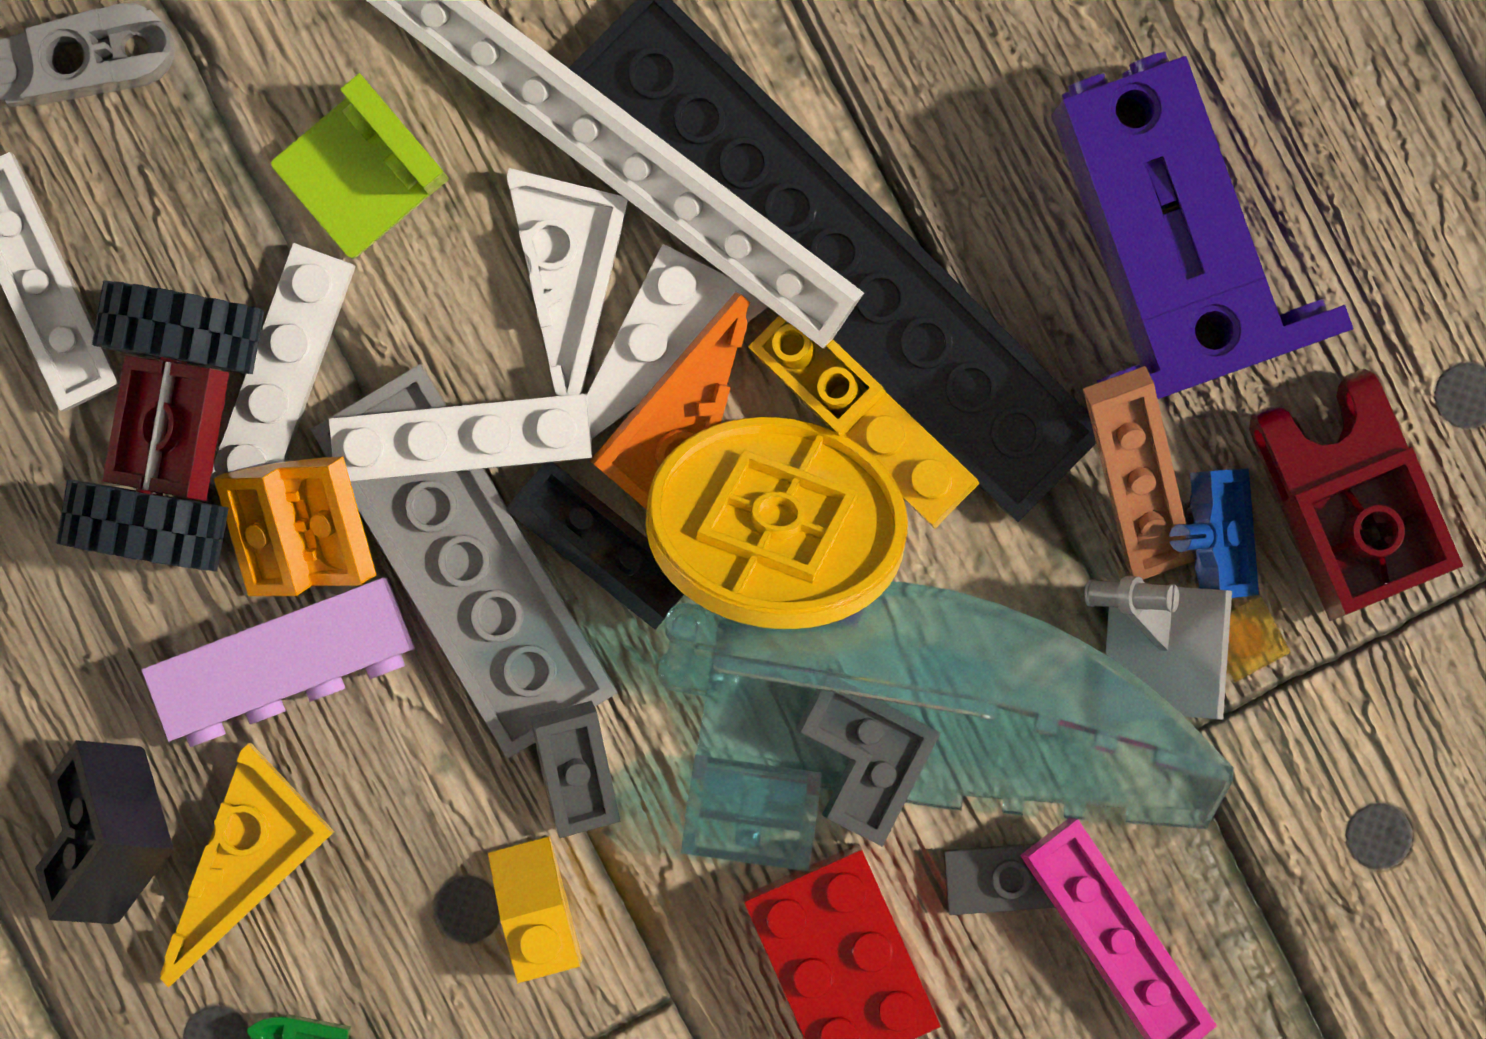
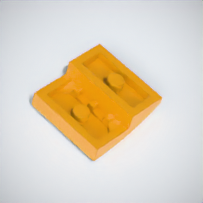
M343 456L261 465L223 473L214 478L221 505L229 508L226 523L248 596H298L311 586H362L376 576Z

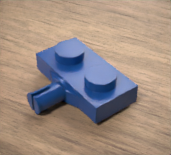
M1249 468L1190 473V508L1194 524L1175 525L1171 529L1169 537L1186 536V539L1170 541L1171 546L1178 552L1196 550L1195 571L1200 589L1232 591V598L1259 595Z

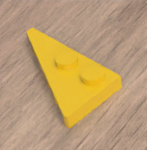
M252 743L247 744L239 753L238 764L224 802L221 803L213 832L208 845L204 848L188 892L189 897L166 951L160 979L168 988L335 832Z

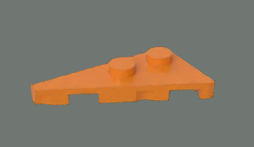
M738 292L731 296L590 459L596 467L646 510L652 480L664 459L674 448L689 437L711 426L721 424L730 387L727 386L737 347H742L748 325L746 314L750 302Z

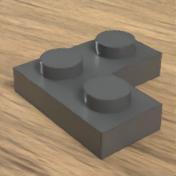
M824 673L795 729L851 758L822 816L882 847L941 732L827 673Z

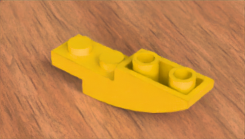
M779 315L748 346L830 430L835 431L840 436L843 435L853 440L879 460L896 482L903 499L934 529L980 484L973 474L887 394L883 386L833 339L822 348Z

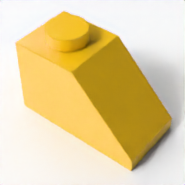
M550 836L488 852L500 921L517 984L580 967L583 957Z

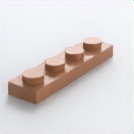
M1146 366L1083 388L1126 565L1131 576H1139L1144 580L1193 562L1192 550L1178 552L1170 544V541L1186 539V536L1169 537L1170 531L1175 525H1186L1154 382Z

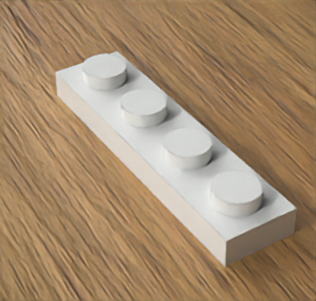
M8 152L0 156V284L59 410L65 412L119 387L120 379L106 349L92 345L95 326L14 154Z
M293 243L260 334L253 374H246L213 465L209 484L216 486L214 478L223 473L286 462L354 273L355 265Z
M586 394L329 419L332 457H344L350 482L592 458Z

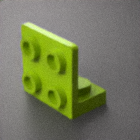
M360 73L340 89L346 98L271 162L275 172L351 259L361 255L449 180L444 171Z

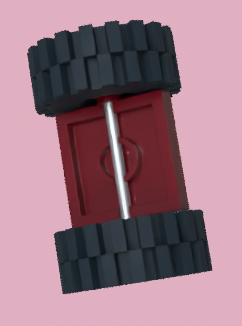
M103 281L92 345L159 359L158 361L125 355L102 482L133 487L136 490L67 479L56 544L124 558L217 572L229 508L164 496L163 493L207 500L220 422L225 405L229 372L253 374L264 310L239 303L163 288H153L117 281Z

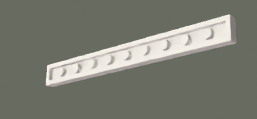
M366 0L820 347L824 348L834 338L864 294L855 285L481 1Z

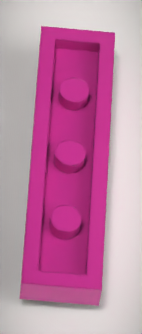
M1068 818L1020 855L1144 1039H1202L1217 1027V1024L1078 819Z

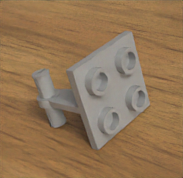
M1124 576L1120 582L1090 579L1085 586L1084 592L1087 606L1109 607L1102 710L1223 720L1232 591L1177 587L1174 584L1145 583L1139 576Z

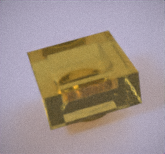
M1256 596L1231 610L1226 671L1231 682L1235 683L1291 653L1261 596Z

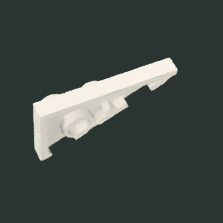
M509 168L507 181L511 191L556 396L581 394L629 200L620 195Z
M662 244L586 395L591 440L612 426L614 422L641 402L735 292L742 294L750 302L746 314L747 323L762 314L769 307L730 277Z

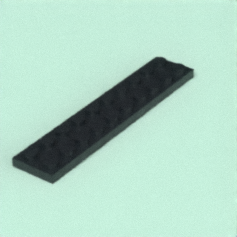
M636 0L569 67L571 71L864 292L833 340L881 384L887 394L973 474L980 483L978 486L1016 523L1096 444L1089 413L673 0Z

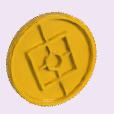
M754 417L727 421L704 429L683 441L674 448L657 469L650 486L646 512V534L653 556L663 573L684 595L707 610L727 619L747 625L772 629H801L826 625L849 617L870 605L886 590L897 574L902 562L908 531V518L903 496L888 470L870 452L853 440L843 435L840 436L828 428L805 421L779 417Z

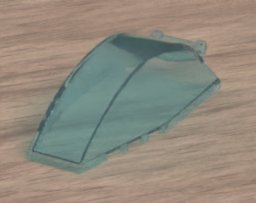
M891 582L876 600L859 612L830 624L801 629H772L747 625L705 610L700 605L681 603L672 607L666 616L664 628L670 642L668 652L660 659L658 678L661 684L671 691L706 697L695 758L697 766L701 768L835 790L851 758L795 730L815 690L818 689L877 699L941 732L905 803L962 811L964 796L1003 799L1002 813L1023 815L1025 801L1065 804L1064 819L1075 818L1078 820H1085L1086 805L1127 808L1125 821L1129 824L1207 829L1232 784L1234 767L1177 709L1114 659L1044 621L1001 604L958 591L908 582ZM694 650L714 652L713 658L697 656Z

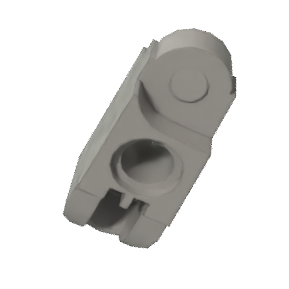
M119 3L101 9L96 8L25 28L26 32L0 39V101L10 107L26 104L38 106L147 86L160 80L170 69L175 56L174 38L169 27L151 10H147L136 3ZM133 36H140L146 39L148 43L147 54L128 57L125 53L126 42ZM69 44L82 45L84 49L82 66L71 74H60L56 68L58 52Z

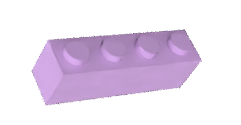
M388 577L349 590L141 670L168 742L185 736L189 747H193L226 734L222 722L241 714H246L251 725L285 712L286 710L281 699L306 691L309 702L346 689L342 680L344 675L365 668L369 679L404 667L405 663L401 654L416 648Z

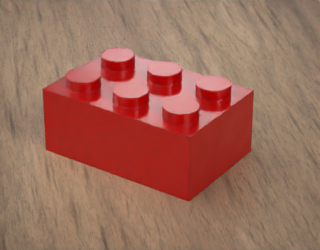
M856 844L743 895L744 904L805 1039H915L941 1027L860 844Z

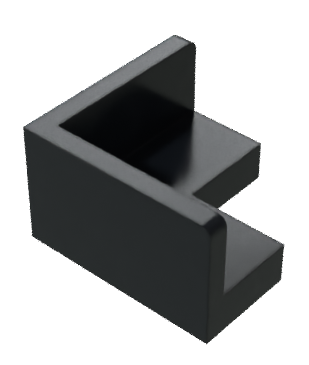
M75 740L49 777L62 831L38 863L35 870L49 920L116 924L120 922L174 850L144 748L134 745Z

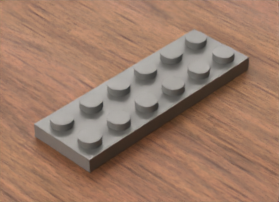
M419 364L330 418L447 407L423 365ZM329 419L310 430L325 455L332 457ZM485 469L351 482L359 512L507 759L535 743L530 717L591 700L594 706H597L618 693L514 517L506 510L505 502Z

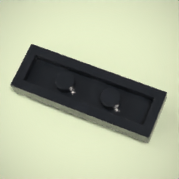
M554 462L544 463L506 509L654 630L658 628L684 595L659 567L650 549L648 538Z

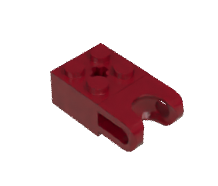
M1360 369L1347 374L1338 386L1336 398L1340 406L1343 429L1338 442L1335 444L1320 445L1306 439L1295 424L1291 414L1281 407H1266L1254 412L1249 424V431L1255 448L1329 621L1463 567V563L1413 447H1408L1379 379L1373 372L1366 369ZM1361 523L1366 529L1376 527L1379 530L1381 540L1373 543L1375 549L1370 544H1365L1362 540L1360 530L1363 528Z

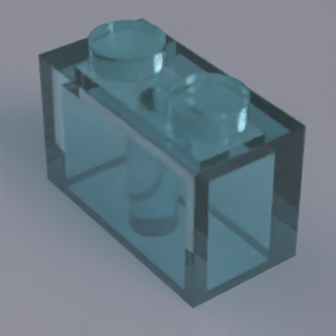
M695 755L686 807L681 853L809 871L822 773Z

